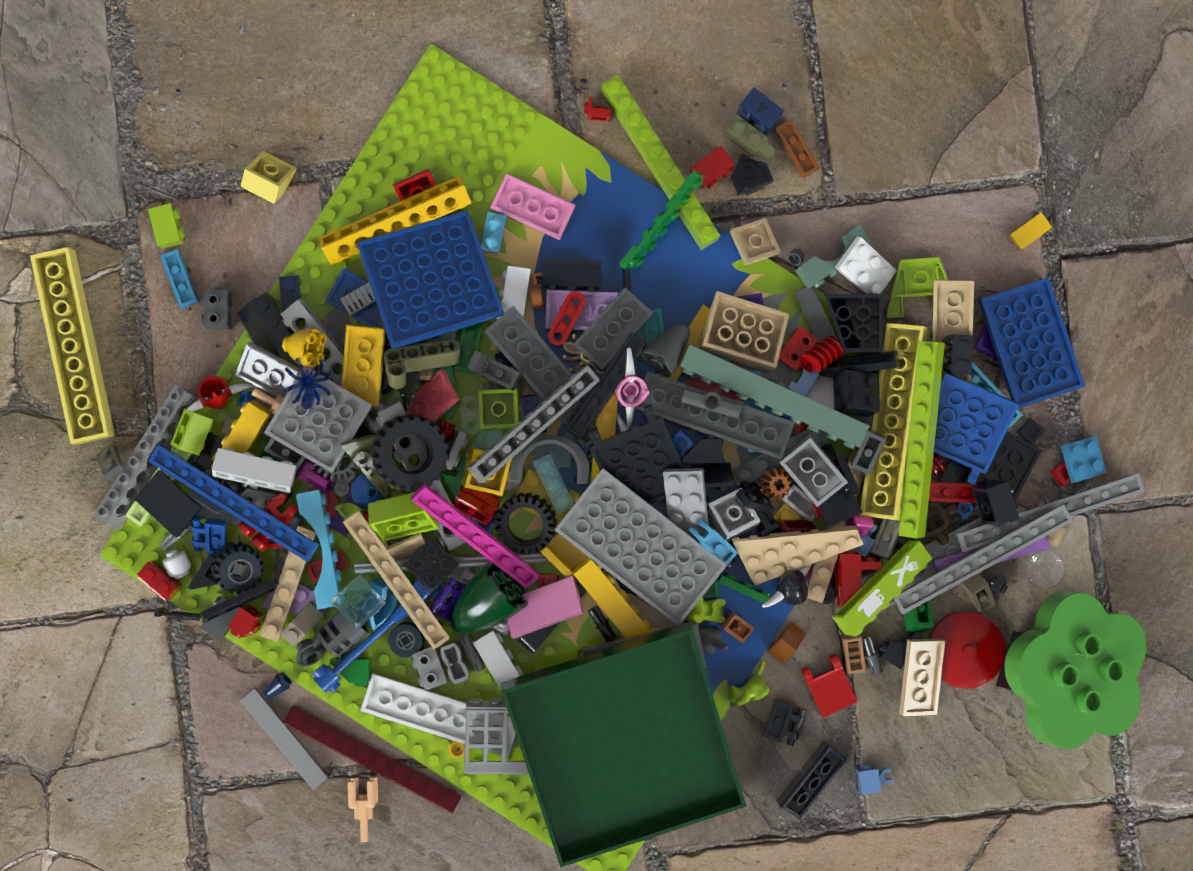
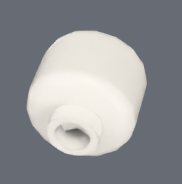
M173 549L166 553L167 557L163 559L162 564L169 577L179 579L190 573L189 569L192 565L185 551Z

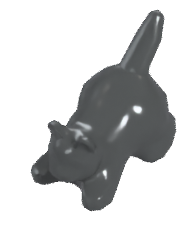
M698 624L704 653L713 654L716 648L721 650L728 648L724 642L720 641L722 632L718 627H702Z

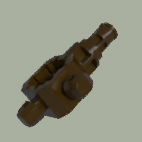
M931 503L928 505V512L936 508L945 524L929 533L926 530L925 537L933 538L937 536L938 538L936 539L942 546L950 542L947 533L944 534L943 531L949 527L950 521L947 516L950 515L951 517L957 512V508L953 503L944 506L943 510L939 504ZM899 536L895 548L909 540L917 541L920 538Z

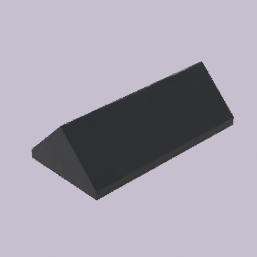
M823 740L776 800L778 805L796 818L801 819L843 766L847 758Z

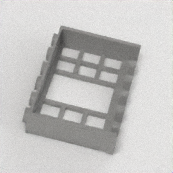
M471 698L466 700L464 774H529L525 761H506L508 710L504 700L500 698H491L490 700ZM470 713H485L484 726H470ZM489 713H503V726H488ZM469 730H483L484 743H469ZM488 731H503L502 743H488ZM469 748H484L483 761H469ZM488 748H502V761H487Z

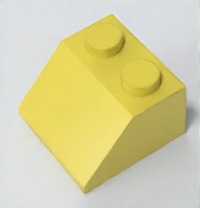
M262 151L245 168L241 187L275 204L285 193L297 168Z

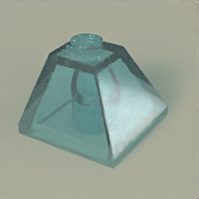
M359 573L330 600L356 629L360 628L387 603L362 573Z

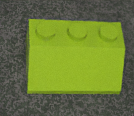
M416 491L385 500H377L368 504L369 525L383 542L439 529L437 519L411 500V496Z

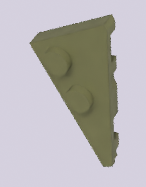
M377 434L341 442L340 446L351 457L385 498H388L387 482L378 475L372 463V440L375 439Z

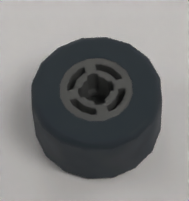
M412 622L398 624L389 635L390 649L401 658L412 657L414 653L422 649L425 642L424 635L416 624Z

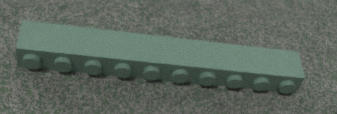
M689 345L680 365L683 368L682 372L693 376L695 373L701 376L700 380L710 385L712 382L719 384V389L725 392L732 390L737 393L736 397L745 401L747 398L754 400V405L763 409L765 406L772 408V413L781 417L785 414L790 417V421L798 425L803 422L808 425L807 429L816 433L819 430L825 432V437L836 441L838 438L844 441V446L853 450L855 447H861L870 427L865 423L692 345Z

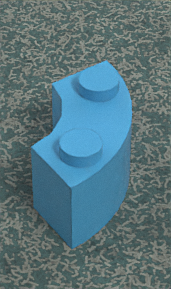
M382 577L371 581V590L368 597L358 605L362 623L372 630L382 625L390 617L398 602V599Z

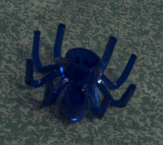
M296 358L295 361L298 364L302 377L296 376L286 367L285 371L293 379L300 382L284 389L283 392L287 393L301 386L292 403H297L303 390H305L301 405L307 410L314 403L311 391H313L316 397V405L321 403L316 387L324 390L327 396H330V391L325 386L318 384V382L327 381L332 376V371L329 370V374L326 377L316 378L322 371L323 361L319 360V368L313 375V370L310 373L306 370L305 374L299 358Z

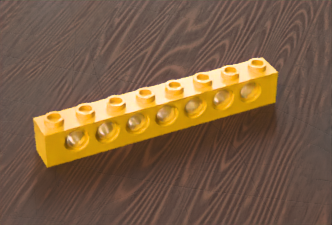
M457 176L318 237L330 265L342 262L348 257L360 254L357 242L446 216L457 209H462L471 204V200L460 176Z

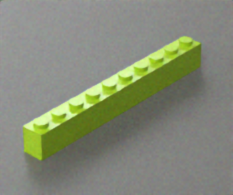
M616 75L602 83L601 93L670 200L685 182V179L619 75ZM692 192L690 195L691 200L687 205H683L680 208L679 216L702 251L718 241L720 234Z
M918 341L899 536L911 538L925 537L945 343Z

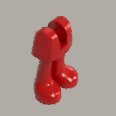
M281 493L267 501L265 511L274 515L282 522L289 524L298 508L292 504L281 514L277 508L287 499L286 495ZM243 521L237 525L247 537H251L257 531ZM259 532L251 541L259 550L264 551L268 547L269 538Z

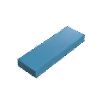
M177 248L160 255L180 309L199 303L180 250Z

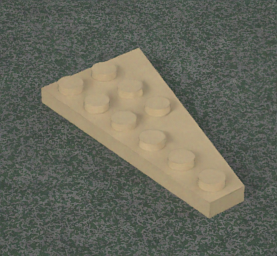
M856 525L834 527L826 531L814 529L811 532L805 533L794 531L773 533L765 537L753 535L750 538L739 539V537L732 538V542L754 586L777 578L784 573L793 572L864 545Z

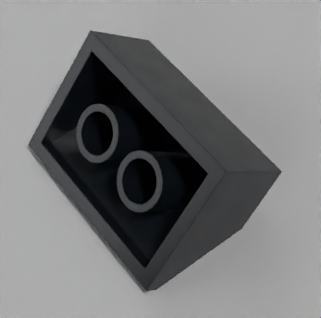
M543 259L542 285L546 287V290H558V287L566 288V291H577V288H585V291L596 292V289H600L601 261Z

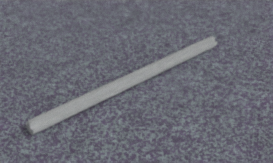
M541 551L535 554L531 552L529 555H524V552L517 554L527 563L548 561ZM483 555L452 557L459 563L457 567L484 566L490 561ZM410 559L395 560L401 570H408L404 565ZM371 561L356 562L354 564L355 573L378 572Z

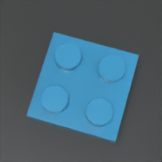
M1096 436L1060 446L1071 483L1107 473Z

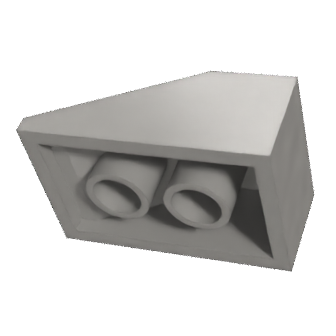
M810 434L806 435L785 452L782 460H779V463L817 507L848 483Z

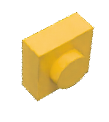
M783 503L772 518L776 522L778 520H796L799 515L787 504Z

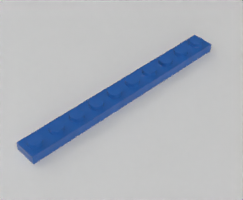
M157 445L149 459L150 463L306 562L310 561L319 544L164 446Z

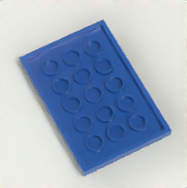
M1049 277L978 300L1010 398L1019 403L1018 409L1085 387Z

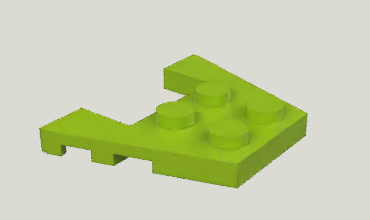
M939 257L899 261L885 319L903 318V298L933 296L934 280H948Z

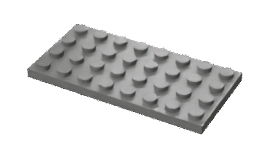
M602 468L555 528L556 532L676 625H680L727 566L725 562L708 551L693 537L604 468Z

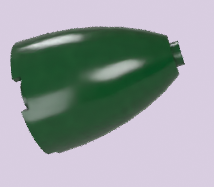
M489 561L471 578L460 594L453 609L451 627L456 632L473 633L505 622L527 607L528 601L523 596L525 589L519 582Z

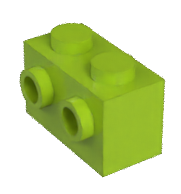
M169 203L148 209L158 247L164 249L185 243L183 238L186 235L183 226H180L179 223L181 215L178 208Z
M184 409L170 445L199 456L204 448L207 434L212 428L213 419Z

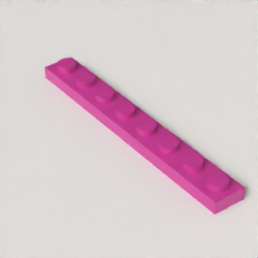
M427 484L421 486L411 496V500L526 589L540 577L539 571Z

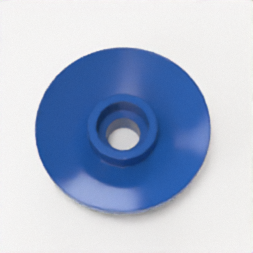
M364 473L358 475L352 483V499L363 509H368L369 503L387 499L377 490ZM374 489V494L369 495V490Z

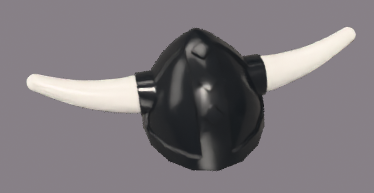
M811 565L803 567L795 573L789 572L781 575L776 586V593L771 599L762 604V607L772 606L781 600L791 605H799L805 602L808 597V588L804 577Z

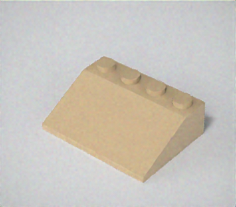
M716 291L698 348L714 356L729 358V361L770 373L777 367L789 314Z

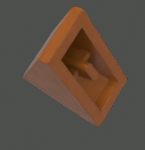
M731 610L726 615L725 622L719 625L741 643H744L755 629Z
M790 622L767 652L779 662L784 663L797 651L806 633Z

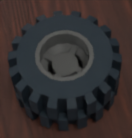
M232 542L229 547L224 545L222 546L224 550L216 552L218 556L213 557L212 561L214 564L211 565V569L213 570V577L223 590H227L230 594L236 592L239 595L242 591L245 592L250 588L256 587L255 584L257 582L261 583L262 579L260 576H264V571L262 570L264 563L259 554L250 545H244L242 542H238V545Z

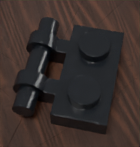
M775 699L763 732V737L782 743L783 737L787 736L786 744L794 746L795 741L799 738L800 734L798 732L801 723H804L806 710L799 707L797 714H793V705ZM789 719L794 720L791 731L786 729Z

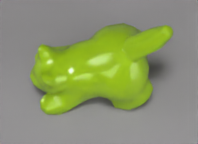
M702 597L687 615L686 620L690 623H701L703 620L724 623L725 617L722 616L724 614L722 606L726 604V601L724 599L704 601Z
M761 660L754 676L743 687L736 688L734 685L729 687V700L734 702L731 705L732 708L742 706L749 702L750 699L757 701L768 695L770 688L761 676L765 666L764 660Z

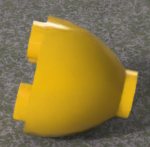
M303 329L291 336H286L282 347L295 362L312 368L317 364L321 365L323 363V351L327 338L325 334H322L317 329Z

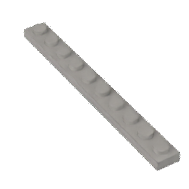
M1135 473L1019 512L1020 519L1001 526L983 524L956 533L962 552H967L993 542L1060 504H1064L1070 516H1074L1145 492L1139 473Z
M1060 504L908 587L901 594L894 597L893 600L903 615L1073 522L1066 506Z

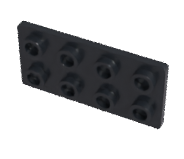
M831 443L821 446V448L848 483L818 506L827 527L862 514V509L855 496L859 491V487L844 455L837 457Z

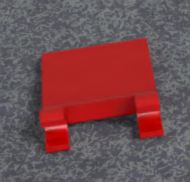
M836 654L829 657L833 668L813 677L808 667L801 670L822 718L857 703Z

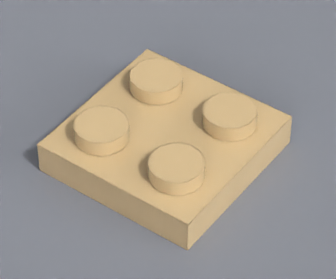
M766 218L733 228L730 231L745 266L779 255L781 252Z

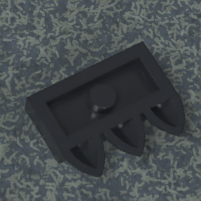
M948 335L944 337L942 342L952 347L944 350V357L952 361L944 363L942 369L952 375H971L973 335Z

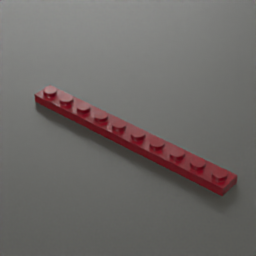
M293 705L282 724L451 814H453L462 795Z

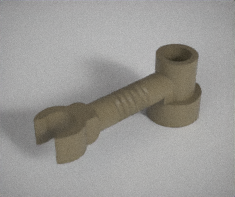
M521 376V381L518 382L515 388L519 389L520 397L535 396L533 388ZM496 382L483 383L484 390L508 389Z

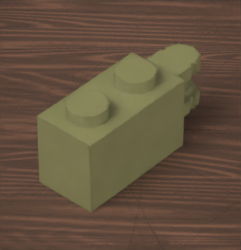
M738 115L724 133L727 138L753 157L758 154L762 158L770 160L774 156L776 150L766 142L768 137Z

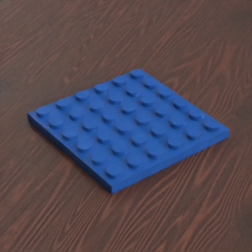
M468 210L357 242L392 349L494 319L504 314Z

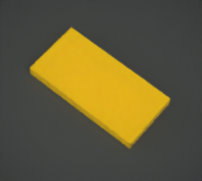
M347 324L341 387L373 406L379 407L386 330L385 328Z

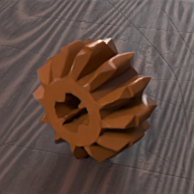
M773 466L771 467V472L765 470L767 476L760 477L764 481V483L760 484V487L764 489L763 493L766 496L769 495L771 499H775L776 496L778 499H782V494L789 496L787 489H793V486L789 483L794 481L792 477H789L790 474L784 471L783 467L776 469Z

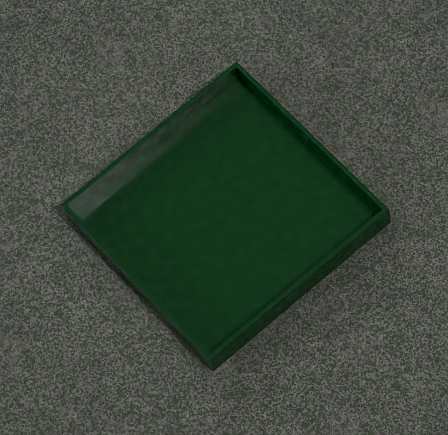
M689 622L500 683L501 692L560 868L747 807L696 638Z

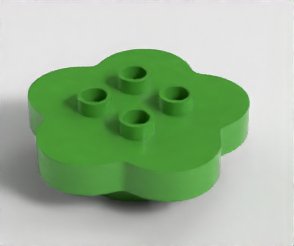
M1059 591L1049 596L1038 611L1033 629L1023 633L1012 643L1005 660L1007 682L1012 691L1025 701L1026 720L1034 737L1042 743L1057 748L1074 749L1084 744L1095 733L1114 736L1126 731L1135 721L1140 708V689L1137 682V674L1146 654L1145 634L1140 624L1134 618L1125 614L1105 611L1102 604L1089 594Z

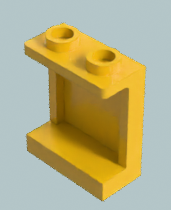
M559 533L541 551L566 578L572 576V571L589 558Z

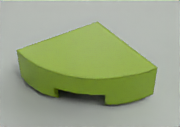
M342 503L334 507L345 520L357 511L363 510L354 503Z

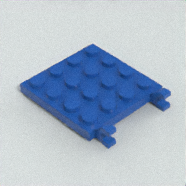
M946 372L940 386L934 452L972 468L967 481L975 484L980 472L987 473L1019 407V403Z

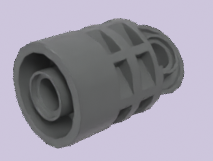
M344 606L315 632L316 637L313 640L305 639L298 644L296 662L302 667L310 666L319 661L326 650L331 654L334 653L341 659L370 632L359 616L348 606Z

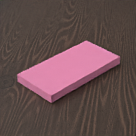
M506 173L490 208L560 240L576 205Z
M570 576L523 594L524 599L528 601V605L515 616L508 619L511 637L515 639L583 614L584 611L576 578Z

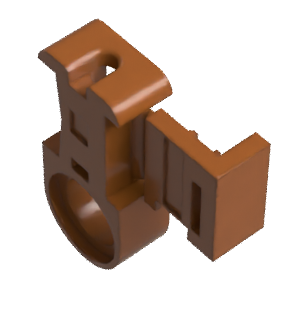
M542 272L533 274L534 287H531L530 290L534 309L544 308L540 289L541 284H538L540 279H542Z

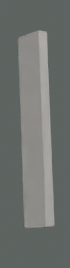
M256 688L240 700L242 705L312 790L329 777L289 727L282 724L283 720Z

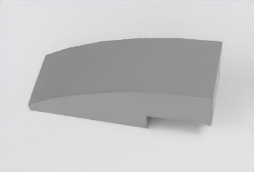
M789 483L793 486V489H787L789 496L782 494V499L779 500L811 522L815 517L812 500L797 486Z

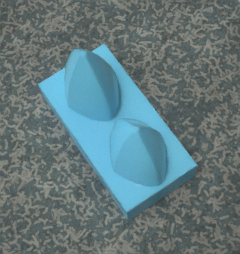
M487 213L481 242L482 251L500 253L507 215Z

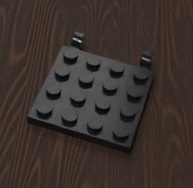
M650 404L644 407V413L648 421L604 440L601 439L597 427L590 429L589 434L594 444L590 445L589 448L600 471L604 468L646 502L653 504L666 498L663 477L664 469H685L663 417L659 416L656 418Z

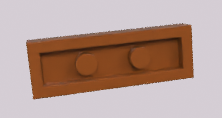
M792 119L774 129L802 179L820 169Z

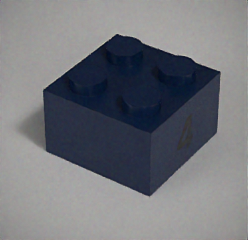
M753 87L739 105L736 114L767 137L780 120L784 110Z

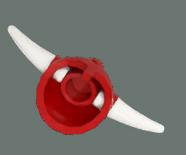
M219 376L206 377L198 385L197 393L199 400L194 402L187 410L195 412L205 407L223 409L230 396L246 389L256 388V386L249 383L228 386L227 382Z

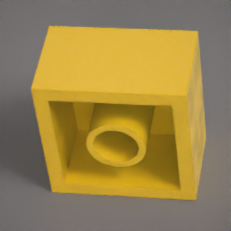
M471 446L461 484L466 488L502 496L512 458L487 481L478 483L466 468L487 450Z

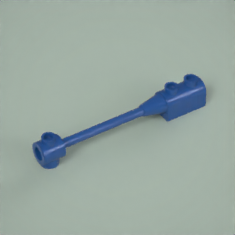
M418 579L412 583L427 606L429 605L426 602L431 598L438 597L443 588L442 584H440L431 592ZM401 604L392 612L391 617L334 668L323 663L312 673L314 681L324 692L327 693L330 690L333 693L341 685L339 683L341 678L338 674L395 622L397 623L409 616Z

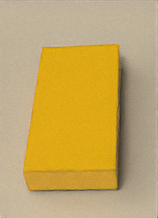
M1041 212L1009 236L1018 249L1022 250L1053 227Z

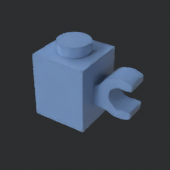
M873 524L872 529L866 535L860 534L864 545L853 548V550H856V553L861 554L863 557H866L875 543V540L870 538L877 528L875 524Z
M870 763L860 765L861 768H856L859 792L862 795L881 792L880 783L889 784L893 782L891 778H884L885 773L891 772L890 768L885 767L878 772V768Z

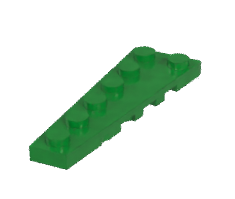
M693 170L666 204L665 208L667 210L657 215L654 219L655 225L645 230L641 235L643 240L636 246L633 245L619 263L624 269L639 268L644 263L645 255L656 247L657 239L667 232L668 224L676 220L680 214V208L683 205H687L691 200L690 195L694 189L697 190L702 185L704 174Z

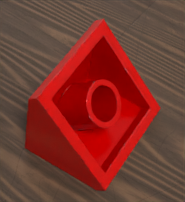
M429 169L393 184L400 201L436 186Z

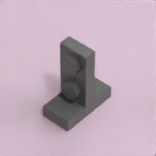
M476 350L467 366L468 369L512 391L515 390L522 376V373Z

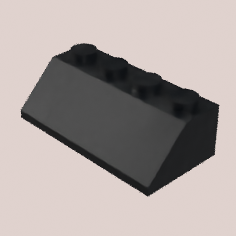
M266 292L248 302L237 312L255 345L296 367L301 366V364L295 362L290 357L288 352L283 350L282 343L284 338L291 336L293 333L282 321L281 311L271 294Z

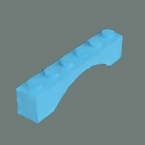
M321 490L296 494L299 514L314 528L322 548V571L314 589L317 610L343 605L345 592L344 589L340 588L339 581H342L340 569L337 570L336 567L338 555L336 550L333 551L332 546L335 539L333 532L329 530L331 517L329 512L326 513V494Z

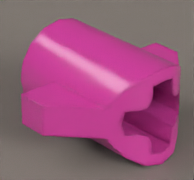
M858 515L848 519L846 526L856 525L858 532L861 535H866L873 527V519L870 516Z

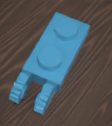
M699 518L697 520L698 524L707 531L702 536L693 527L689 531L698 539V542L703 547L728 564L738 552L715 529L709 527Z

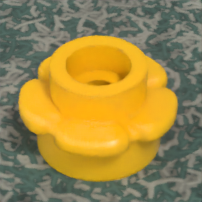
M452 741V744L448 747L451 756L456 759L464 757L465 744Z

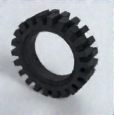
M532 493L513 495L504 502L497 512L495 520L497 527L495 531L499 533L498 539H502L505 546L508 545L510 550H516V554L524 552V555H529L531 552L535 554L538 550L542 551L554 536L557 524L555 511L551 510L552 506L550 504H546V499H539L537 494L535 496H532ZM528 507L535 510L541 516L543 531L537 538L523 540L512 533L509 527V516L517 508Z

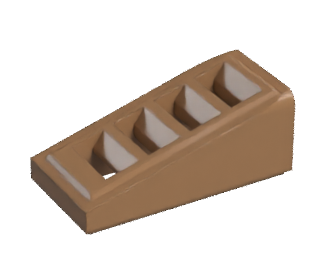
M841 634L847 675L866 672L861 634L857 636ZM858 647V649L848 651V648ZM855 655H859V656H860V657H855V658H849V656H855ZM861 662V665L850 666L851 663Z

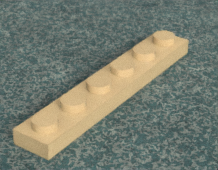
M297 526L296 530L313 541L315 540L317 535L315 531ZM290 551L288 552L279 578V584L276 587L260 636L276 642L280 641V633L284 630L307 563Z

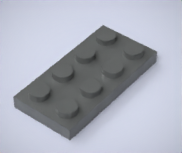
M624 287L577 339L573 346L602 371L616 355L630 332L636 334L653 315V312Z

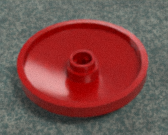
M970 611L949 614L934 626L928 639L942 638L945 640L941 680L951 686L962 689L983 686L990 682L1002 667L1005 657L1003 636L998 627L981 614Z

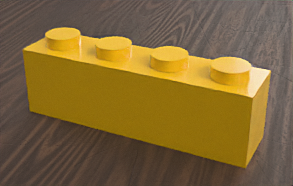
M255 400L244 403L240 410L242 414L239 419L236 418L230 428L233 430L230 435H226L222 440L221 445L223 447L221 449L231 448L237 453H250L273 414L268 408ZM216 453L214 454V456H213V458H212L213 463H214V460H215Z

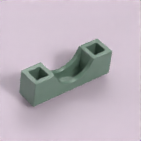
M860 224L839 239L841 249L836 260L824 261L814 256L795 270L808 289L813 286L818 288L825 283L823 280L829 275L832 278L839 273L835 266L857 236L862 237L869 245L873 243Z

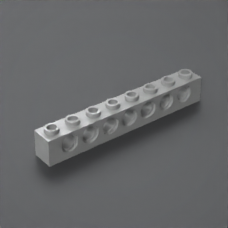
M298 299L281 313L282 321L288 328H292L294 332L313 328L326 335L327 339L324 349H329L331 355L329 358L324 356L323 363L319 367L324 373H328L331 376L332 382L341 386L342 373H338L335 366L339 363L343 367L344 349L304 299ZM300 318H304L306 321L304 328L299 325ZM382 396L380 397V406H372L365 418L368 422V428L374 434L381 427L376 418L372 416V410L377 409L379 411L388 406Z
M588 365L580 368L466 469L478 483L487 481L596 385L600 379Z
M174 386L124 465V469L119 473L93 515L107 526L121 529L127 519L126 513L135 502V497L158 469V467L149 462L157 445H162L168 450L172 448L170 444L183 411L199 400L198 396L181 386Z
M396 401L377 411L378 416L376 420L382 428L387 420L390 421L395 416H402L406 412L401 403ZM405 434L399 437L393 445L396 450L393 453L397 461H402L405 467L402 470H417L427 459V454L416 434ZM403 437H407L409 441L405 448H402L399 444L400 439ZM415 454L417 462L414 465H410L408 458ZM440 480L433 481V485L429 487L450 502ZM437 520L439 529L433 531L437 530L440 536L437 540L442 548L445 547L450 551L465 543L463 539L452 531L444 533V525Z

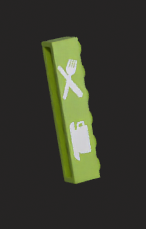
M909 540L881 567V570H878L832 616L845 635L857 636L861 634L864 627L875 620L877 614L888 607L889 602L901 594L902 589L914 581L915 576L928 566L932 557L920 541Z

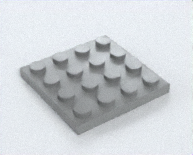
M303 366L264 433L333 473L345 453L340 443L353 440L373 405L309 367Z

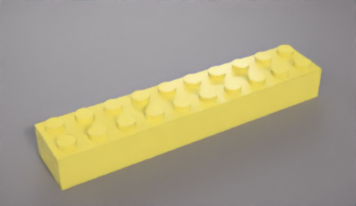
M66 247L30 255L70 444H83L114 437L113 422L76 251Z
M886 324L883 352L897 351L899 357L897 368L890 370L882 369L879 374L880 412L873 416L872 430L885 435L886 441L870 474L865 473L861 501L862 514L860 515L900 521L918 341L930 342L931 329L925 326Z

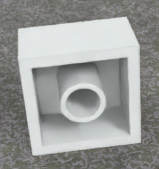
M739 489L707 505L709 522L713 529L727 542L732 540L733 537H738L756 528L760 522L754 509L745 507L736 496Z

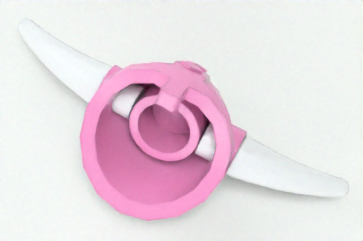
M627 348L625 378L619 382L615 389L618 400L626 407L628 428L632 424L635 406L641 404L649 395L647 385L635 374L631 348Z

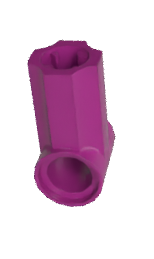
M304 459L295 476L308 484L314 485L325 493L332 490L335 483L330 480V475L324 478L323 474L325 472H317L320 468L319 466L314 467V463Z

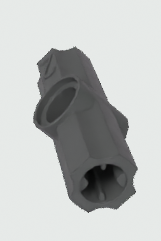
M686 386L682 398V403L737 419L743 405L741 401ZM709 398H716L718 404L710 407L707 405V400Z

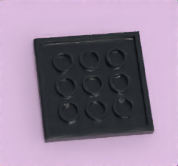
M1006 431L987 473L980 472L975 484H981L990 480L1008 481L1013 488L1012 496L1015 502L1042 450ZM949 459L945 466V472H942L938 482L970 483L967 480L972 468Z

